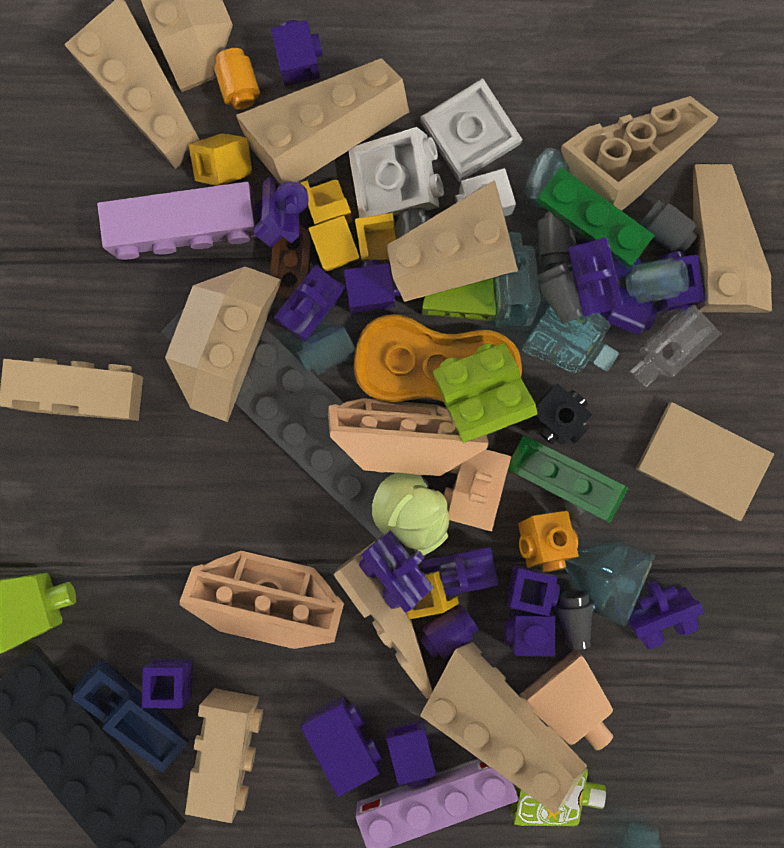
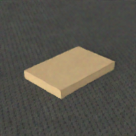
M671 402L668 403L635 470L735 521L741 522L774 453Z

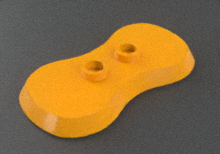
M391 314L375 318L363 329L356 346L354 371L357 383L361 389L377 400L383 402H402L411 399L429 398L443 402L432 371L438 369L446 359L457 358L461 360L474 355L477 349L484 344L497 346L505 342L519 367L520 376L522 375V363L516 345L509 338L498 332L476 330L460 334H445L433 331L409 317Z

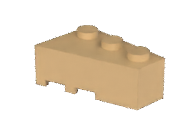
M495 180L387 245L393 280L404 302L518 271Z
M33 358V362L3 359L0 407L26 412L139 421L143 377L131 373L132 367L126 365L109 364L108 370L94 369V363L71 361V366L58 365L56 360Z
M214 688L200 704L198 716L204 717L201 734L196 736L194 750H197L195 766L190 773L185 815L232 823L237 811H244L249 786L243 785L245 771L251 772L256 748L250 747L252 732H259L263 716V709L257 708L259 696Z

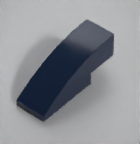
M100 658L75 685L72 700L103 721V730L161 772H164L189 744V740L159 708H142V692L103 659Z

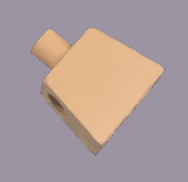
M577 650L570 652L519 694L521 698L524 697L534 708L532 711L570 745L585 737L597 751L607 746L613 739L612 733L602 722L613 712V708L586 660Z

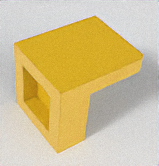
M222 133L189 144L194 178L197 182L220 186L252 174L247 137Z
M335 179L311 188L308 180L300 182L307 189L309 195L308 207L314 225L343 215L347 223L352 222L351 211L338 180Z
M393 213L355 219L361 261L381 260V263L390 262L387 245L396 240Z
M344 215L308 228L324 271H329L351 262L354 268L359 266V263H361Z
M439 571L424 574L434 588L412 610L406 612L408 620L444 613L459 604L457 596L446 598Z

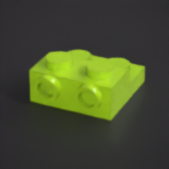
M505 342L497 346L484 344L477 349L474 355L461 360L457 358L446 359L438 369L432 371L438 391L463 444L538 415L536 404L523 383L519 367Z

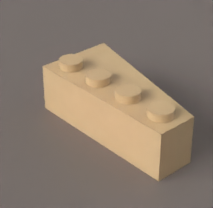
M114 0L64 45L82 68L176 169L191 156L189 144L200 141L125 0Z
M380 58L237 114L236 117L244 136L248 138V145L276 180L283 184L289 181L299 182L409 113L403 79Z
M473 642L456 648L420 716L555 814L569 800L587 765L551 726L547 727L532 711L534 708L524 697L520 698L505 682L506 677L481 656V650Z

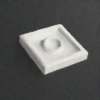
M483 78L420 117L421 124L428 135L433 138L437 149L458 182L519 146L523 140Z

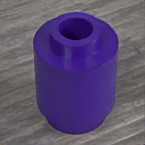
M619 287L624 307L597 314L605 318L604 322L639 335L643 329L650 330L658 310L653 308L654 300Z
M459 605L454 610L451 608L422 627L421 629L425 635L420 638V641L432 658L439 654L445 660L454 653L456 648L464 646L473 639L472 634L479 629L465 608Z

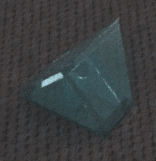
M624 542L578 550V557L565 561L566 569L579 590L588 592L589 599L593 600V612L626 627L656 555Z

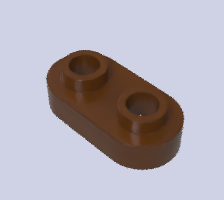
M300 224L299 237L296 238L300 241L298 249L289 250L287 248L289 241L284 237L272 247L270 276L281 279L277 295L284 299L290 298L310 272L312 240L307 229ZM290 275L297 278L296 284L293 287H286L284 285L285 278Z

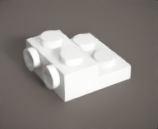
M411 128L359 144L348 150L359 218L393 213L394 216L410 208H424L426 211L439 208L438 197L444 195V188L439 174H434L432 161L436 160L438 156L437 148L433 138H427V135L419 128Z

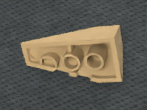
M689 96L653 107L649 114L635 118L631 114L619 117L618 123L603 128L600 123L589 126L564 143L561 152L570 174L622 211L633 203L717 122L719 117Z
M695 164L693 166V222L697 224L694 232L698 236L694 240V255H698L706 300L695 306V312H771V273L732 164Z
M370 544L338 567L333 575L363 617L366 618L369 615L373 617L374 621L372 624L380 639L389 648H395L397 651L395 656L425 698L429 699L433 689L412 620H408L407 613L401 607L391 609L383 598V590L386 587L377 576L374 578L367 577L359 567V563L363 559L361 554L372 545Z

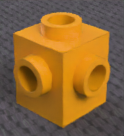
M568 511L535 515L518 523L521 535L519 548L523 558L526 559L528 568L542 566L543 572L556 571L566 568L565 561L579 556L577 551L578 537L571 526Z

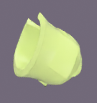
M394 473L379 485L372 503V516L375 525L383 534L391 530L398 541L406 547L414 549L415 552L421 551L423 555L434 551L448 538L446 532L449 526L447 500L441 492L435 491V489H428L421 475Z

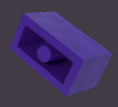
M344 696L304 717L300 726L337 797L379 775V760L383 759L374 738L367 739L360 727L364 724V720L355 703L349 705Z

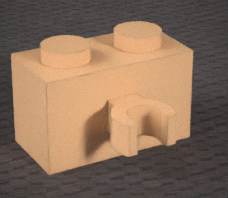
M484 450L450 470V473L456 474L453 488L446 487L443 494L447 500L449 520L492 531L511 456Z

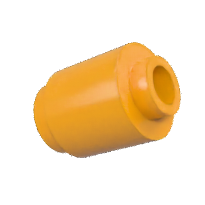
M229 48L221 51L215 57L216 64L214 70L224 103L233 106L235 109H245L255 103V99L260 95V90L250 58L240 48Z

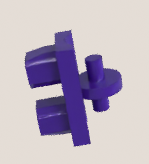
M269 176L263 182L262 199L255 205V213L261 221L254 227V235L270 247H273L282 237L291 243L299 237V213L305 210L308 205L309 195L307 189L302 184L292 181L285 182L278 187L275 179Z
M608 237L568 247L584 317L623 308L624 305Z
M315 265L275 315V321L306 342L346 291V286L331 278L322 268Z
M391 530L361 554L363 559L360 561L359 567L367 577L374 578L377 576L386 587L383 590V598L391 609L401 607L406 613L412 610L434 588L417 566L425 556L421 551L410 556Z
M490 546L422 560L425 574L440 572L446 596L498 586Z
M655 580L647 583L649 595L637 599L638 606L622 612L626 623L649 650L663 644L665 639L662 629L672 625L679 635H688L698 631L697 616L704 613L699 600L696 601L686 587L676 590L675 586L672 585L661 589Z

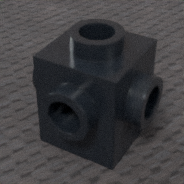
M557 383L536 404L538 415L530 418L539 425L535 430L542 438L552 445L556 441L562 445L566 444L569 440L576 443L587 432L590 426L585 422L592 416V413L586 409L588 402L574 390L567 392ZM559 412L565 416L564 423L559 419Z

